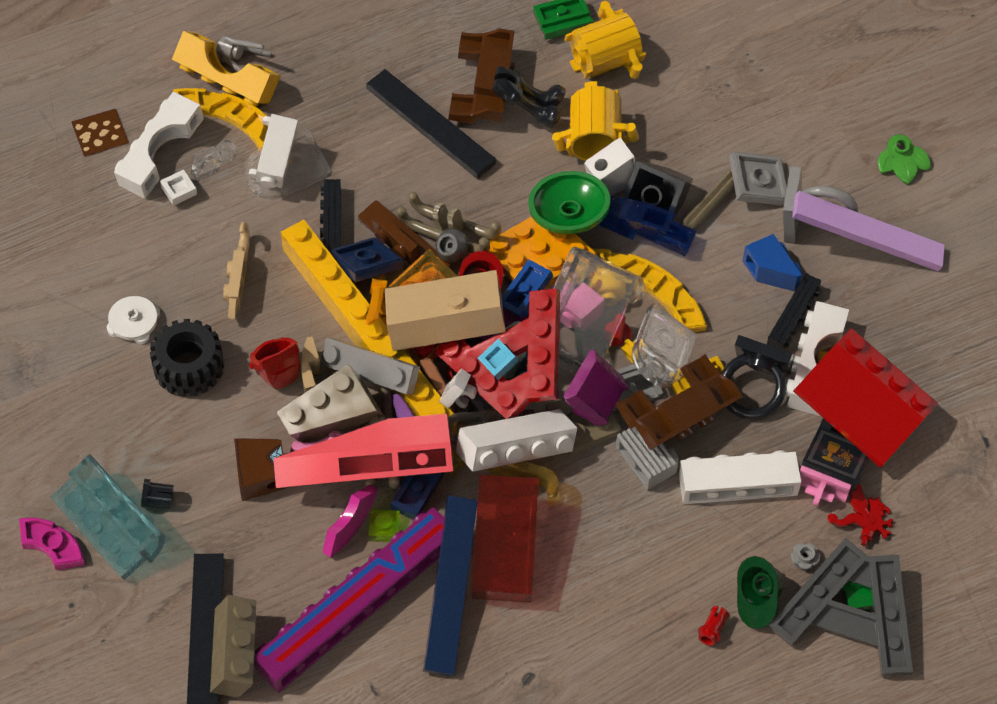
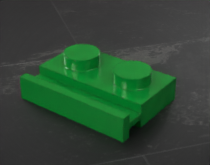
M554 0L533 6V14L540 30L544 34L545 40L569 34L575 29L594 23L584 0Z

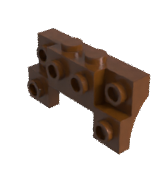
M498 28L486 33H461L458 58L478 62L473 94L452 93L448 120L474 124L475 118L502 122L505 100L499 98L492 91V86L495 81L494 76L497 67L502 66L510 70L515 68V62H510L515 31Z
M706 354L680 369L690 387L662 402L657 407H654L648 400L642 389L615 404L629 428H637L649 450L656 448L666 441L668 442L676 436L679 441L694 432L692 427L697 424L700 428L707 426L715 421L714 414L743 397L736 384L722 375L713 366Z

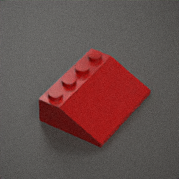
M852 328L793 390L796 395L880 468L938 404L937 401Z

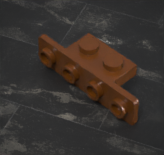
M375 200L358 215V220L373 232L380 242L387 244L394 253L418 272L431 264L442 275L451 268V264L442 260L434 248L379 201Z

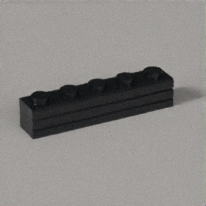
M324 179V186H320L321 196H324V200H320V209L323 210V214H320V224H323V228H320V238H323L322 243L328 251L341 247V179Z
M807 273L804 275L769 334L767 345L782 350L790 346L792 335L797 334L800 328L799 323H803L807 316L806 311L808 309L811 310L815 300L813 299L821 293L820 279Z

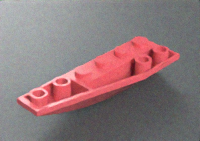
M447 414L386 419L274 458L276 488L453 472Z

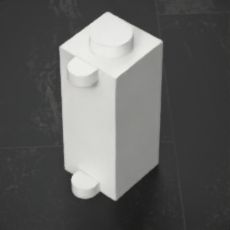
M271 114V117H263L262 123L268 126L258 167L257 169H250L248 176L255 178L256 182L264 187L282 188L297 133L298 120Z

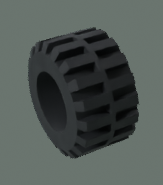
M184 319L182 323H178V320L173 321L170 327L167 325L161 328L162 333L157 332L154 336L155 342H151L150 358L156 380L159 381V385L162 388L167 387L169 393L174 394L177 391L178 396L185 397L186 393H190L191 396H197L196 392L198 391L205 393L208 391L209 385L214 387L217 384L216 378H221L223 374L222 368H224L221 342L216 331L212 332V328L208 324L202 326V321L195 320L192 323L190 319ZM194 352L200 354L198 359L190 363L174 361L177 356L183 353Z

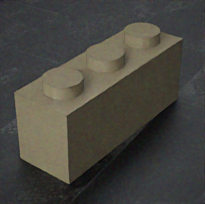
M227 595L215 608L210 693L239 698L253 685L257 600Z

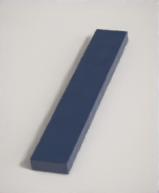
M451 495L447 497L423 672L451 677L455 673L478 500Z

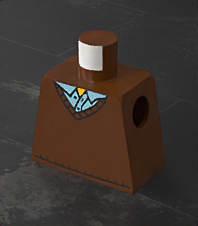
M234 439L242 501L287 488H276L274 458L283 455L281 440Z

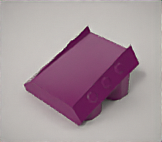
M590 350L565 392L564 398L565 402L573 407V412L576 415L590 421L595 426L609 424L607 419L623 391L629 388L624 377L595 350Z

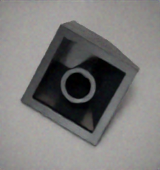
M638 160L634 166L618 211L668 231L686 199L693 178L667 167Z

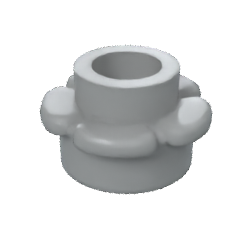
M799 543L793 547L791 561L797 569L808 571L819 563L820 555L813 544L807 543L804 545Z

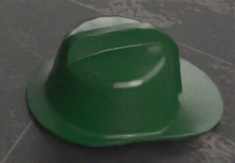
M753 556L746 558L741 563L737 572L738 614L742 622L748 627L755 629L764 628L773 621L777 613L778 598L784 589L781 573L763 557Z

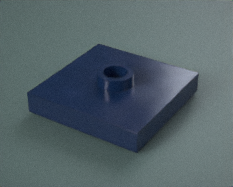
M375 237L329 250L347 276L355 282L403 268V259Z

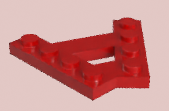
M557 288L530 291L529 318L506 329V332L499 333L472 348L463 339L443 342L434 352L456 373L461 368L469 373L468 384L474 386L477 392L505 419L517 417L530 402L558 400L560 291ZM499 338L516 357L528 351L527 372L510 381H507L504 377L497 380L478 357Z

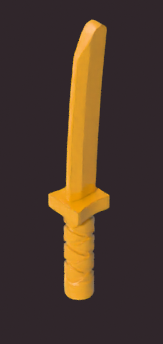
M385 274L372 278L370 288L372 296L365 320L366 325H371L378 320L382 299L385 296V289L387 287Z

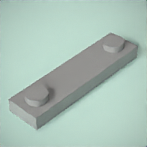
M326 337L320 365L339 371L349 364L358 372L363 380L404 394H414L420 369L419 366L335 338Z

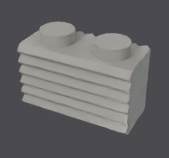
M636 427L628 428L617 435L616 449L625 459L626 463L629 464V467L632 468V471L635 472L646 490L677 473L679 459L671 447L667 449L664 444H661L649 450Z

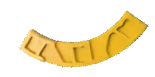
M203 88L173 89V92L200 104L204 116L221 119L242 130L255 143L260 153L262 152L268 126L262 123L263 117L267 115L260 109L239 97L225 92L219 94L208 92L207 89Z
M592 249L596 253V261L580 270L581 277H590L592 271L602 264L616 265L624 272L626 282L645 290L664 306L672 317L679 335L706 331L707 325L696 300L689 295L683 288V284L671 273L647 259L630 253L624 255L614 253L609 249Z

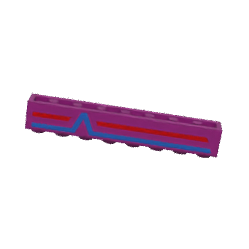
M434 507L427 513H420L413 520L412 525L405 531H398L387 546L383 549L375 550L364 565L360 568L355 567L346 576V580L338 586L330 587L325 592L323 599L317 604L307 606L301 613V617L294 623L284 625L278 632V636L271 642H265L260 645L254 653L255 669L280 693L439 559L444 517Z

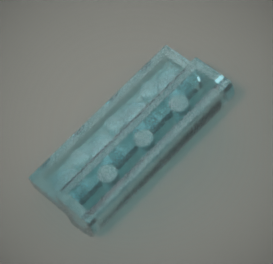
M89 454L68 473L71 479L50 498L116 573L125 580L146 560L151 563L157 557L164 546L165 536L95 458Z

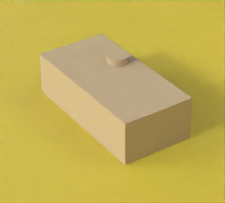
M496 270L385 289L386 322L393 351L506 332L502 295Z

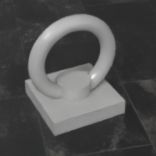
M790 166L783 207L784 242L795 243L799 220L792 218L794 198L798 191L815 197L836 199L843 203L847 209L858 212V205L854 198L838 188L814 186L802 190L801 167Z

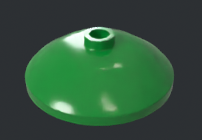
M580 171L558 172L545 177L534 186L528 199L529 212L533 220L546 230L560 234L581 233L595 227L606 217L610 209V193L606 185L591 174Z

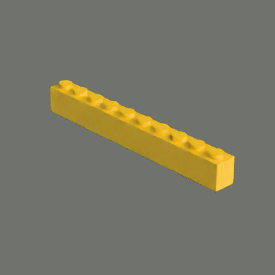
M304 219L281 231L283 251L354 345L416 365L404 349L393 351L387 326L379 316L378 320L373 324H365L370 304ZM420 369L413 395L392 390V395L399 393L414 416L447 414L450 438L457 434V417L450 408L439 402L441 396Z

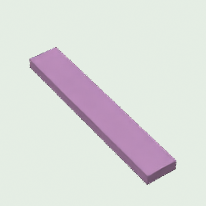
M798 191L795 195L792 215L794 219L935 271H939L943 267L944 244L802 191Z

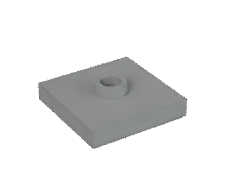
M732 152L729 160L737 201L784 206L787 185L781 157Z

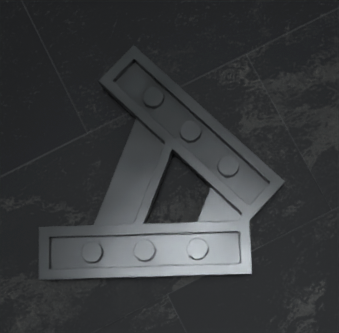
M847 538L838 545L768 627L791 647L810 625L877 646L881 676L912 675L913 673L899 555L868 556ZM848 582L871 588L874 614L833 601V599Z

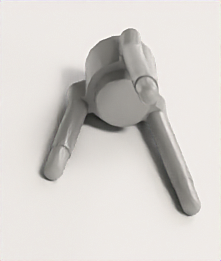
M225 35L219 40L217 45V54L223 56L221 62L231 66L237 72L243 68L233 60L240 59L244 51L268 57L272 56L271 52L263 50V44L234 39Z

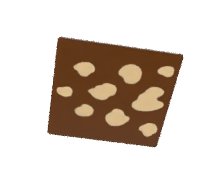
M116 109L71 122L84 156L128 144Z

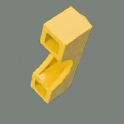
M183 31L172 60L180 63L179 68L190 73L198 72L201 74L202 80L211 84L217 82L223 85L222 90L233 95L239 93L245 96V102L254 106H258L259 103H270L281 77L280 74L260 64L248 63L242 70L231 73L221 65L216 51L217 42L197 32Z

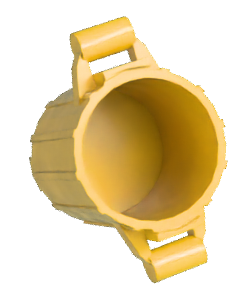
M603 1L597 13L601 20L575 29L565 36V42L570 41L574 57L573 60L569 61L574 72L580 70L584 75V79H590L624 65L629 72V76L632 79H637L643 67L640 62L644 61L646 52H642L643 47L636 25L631 17L623 12V9L614 12L610 7V3Z
M597 81L586 82L585 88L579 89L574 95H571L570 129L556 132L552 135L557 151L566 150L570 158L574 155L576 158L584 161L619 138L625 144L639 140V134L634 123H621V97L618 89L613 91L610 88L598 86Z

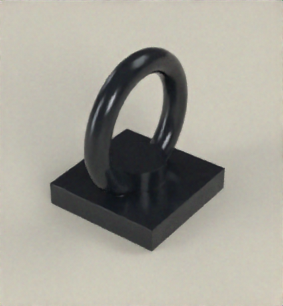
M738 335L735 342L737 357L724 367L721 374L731 380L733 374L740 367L747 365L754 370L772 374L775 380V393L766 405L759 408H746L737 402L726 408L740 418L749 420L762 419L774 413L784 401L787 391V381L784 373L790 374L793 353Z

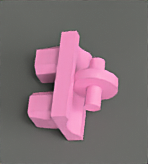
M803 465L801 466V486L806 487L805 493L815 496L813 505L819 506L821 499L830 503L833 502V499L846 502L851 488L850 484Z

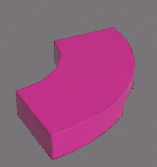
M368 485L351 495L345 511L327 530L323 546V553L330 558L334 556L356 534L374 503L378 491L377 488Z
M19 518L23 549H36L45 553L53 561L55 570L85 565L81 548L70 532L49 520Z

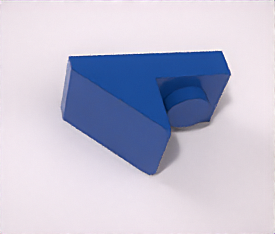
M528 260L502 295L503 308L519 317L528 315L530 291L544 290L553 278L552 272Z

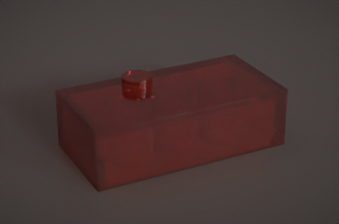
M479 476L472 599L532 602L539 478Z

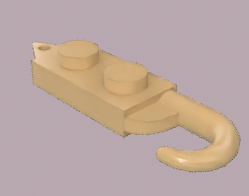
M246 222L240 223L239 245L237 250H234L233 260H228L227 277H230L229 284H224L223 299L228 300V319L235 320L237 312H241L247 271L250 235L249 226Z

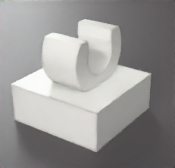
M461 368L446 385L439 402L447 408L454 402L459 407L466 408L469 399L463 395L474 399L477 393V389L474 386L467 384L470 374Z

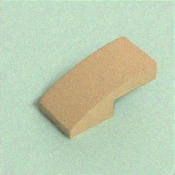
M312 336L306 338L302 352L301 371L304 393L316 386L313 376L321 374L320 359Z

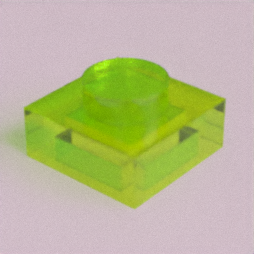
M370 510L369 541L390 542L392 537L399 531L400 511Z

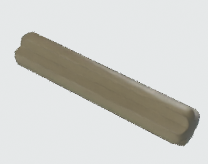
M731 171L727 172L683 221L685 229L694 232L733 190L734 182Z

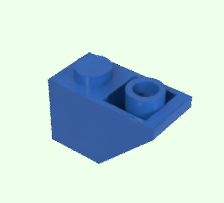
M774 234L745 246L742 261L756 282L796 291L801 281L802 270L796 262L792 261L783 242H779Z

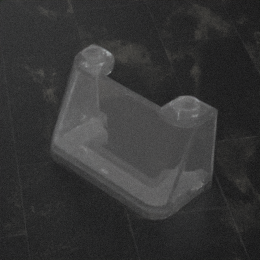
M573 247L565 260L553 289L557 288L560 291L559 368L576 374L590 350H595L613 366V359H610L609 352L611 343L628 304H634L637 300L642 299L646 285L642 277L591 252Z

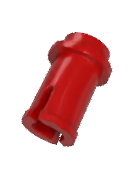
M713 606L704 626L699 627L698 639L702 643L713 646L720 641V632L729 618V612L721 607L718 614L719 606Z

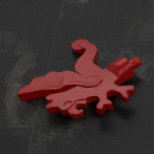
M858 484L855 491L850 494L852 499L850 505L855 513L848 514L842 520H839L836 514L830 513L827 516L828 522L835 524L837 527L844 528L851 524L863 527L860 535L862 546H867V543L872 541L876 531L881 533L883 539H887L892 533L885 530L883 526L891 528L893 519L890 518L888 521H884L881 518L885 515L883 512L885 511L889 514L890 509L880 502L879 497H876L875 500L870 497L867 502L861 484Z

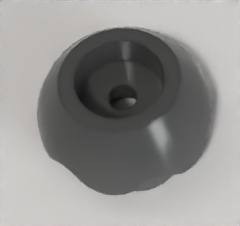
M452 228L443 231L438 236L436 251L438 256L445 262L455 263L467 254L468 242L464 233Z

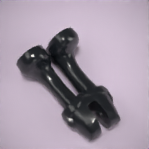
M502 66L497 67L492 91L508 104L514 105L516 103L534 116L541 126L547 129L553 128L562 115V109L558 105L563 100L566 89L557 84L551 86L547 91H541L531 86L520 72Z

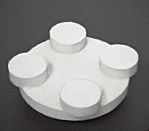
M129 296L122 298L109 311L107 332L112 337H120L125 340H134L137 344H145L149 341L150 333L157 325L161 315L160 309L144 297Z

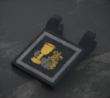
M823 418L801 465L856 487L869 458L846 437L832 432L833 426Z

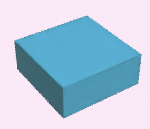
M499 338L478 357L497 380L502 378L519 362L516 356Z

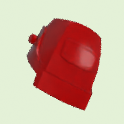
M282 337L263 342L250 355V369H255L258 376L260 375L274 389L288 386L300 374L298 354L300 351L297 341Z

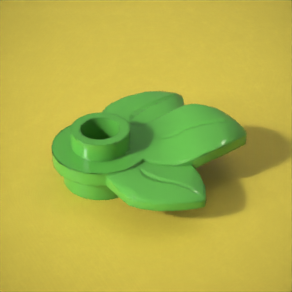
M902 134L894 135L888 140L887 149L879 155L877 161L880 173H887L893 170L896 176L906 185L910 184L914 179L918 169H930V159L927 153L922 148L914 146L910 138ZM897 143L902 144L905 147V149H899L897 147Z

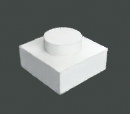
M184 170L160 180L161 188L173 206L197 195L196 187Z

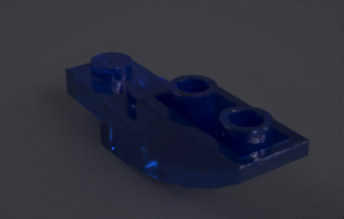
M610 196L608 214L598 224L631 240L634 239L635 235L641 236L683 256H686L696 234V230L672 220L675 213L645 202Z

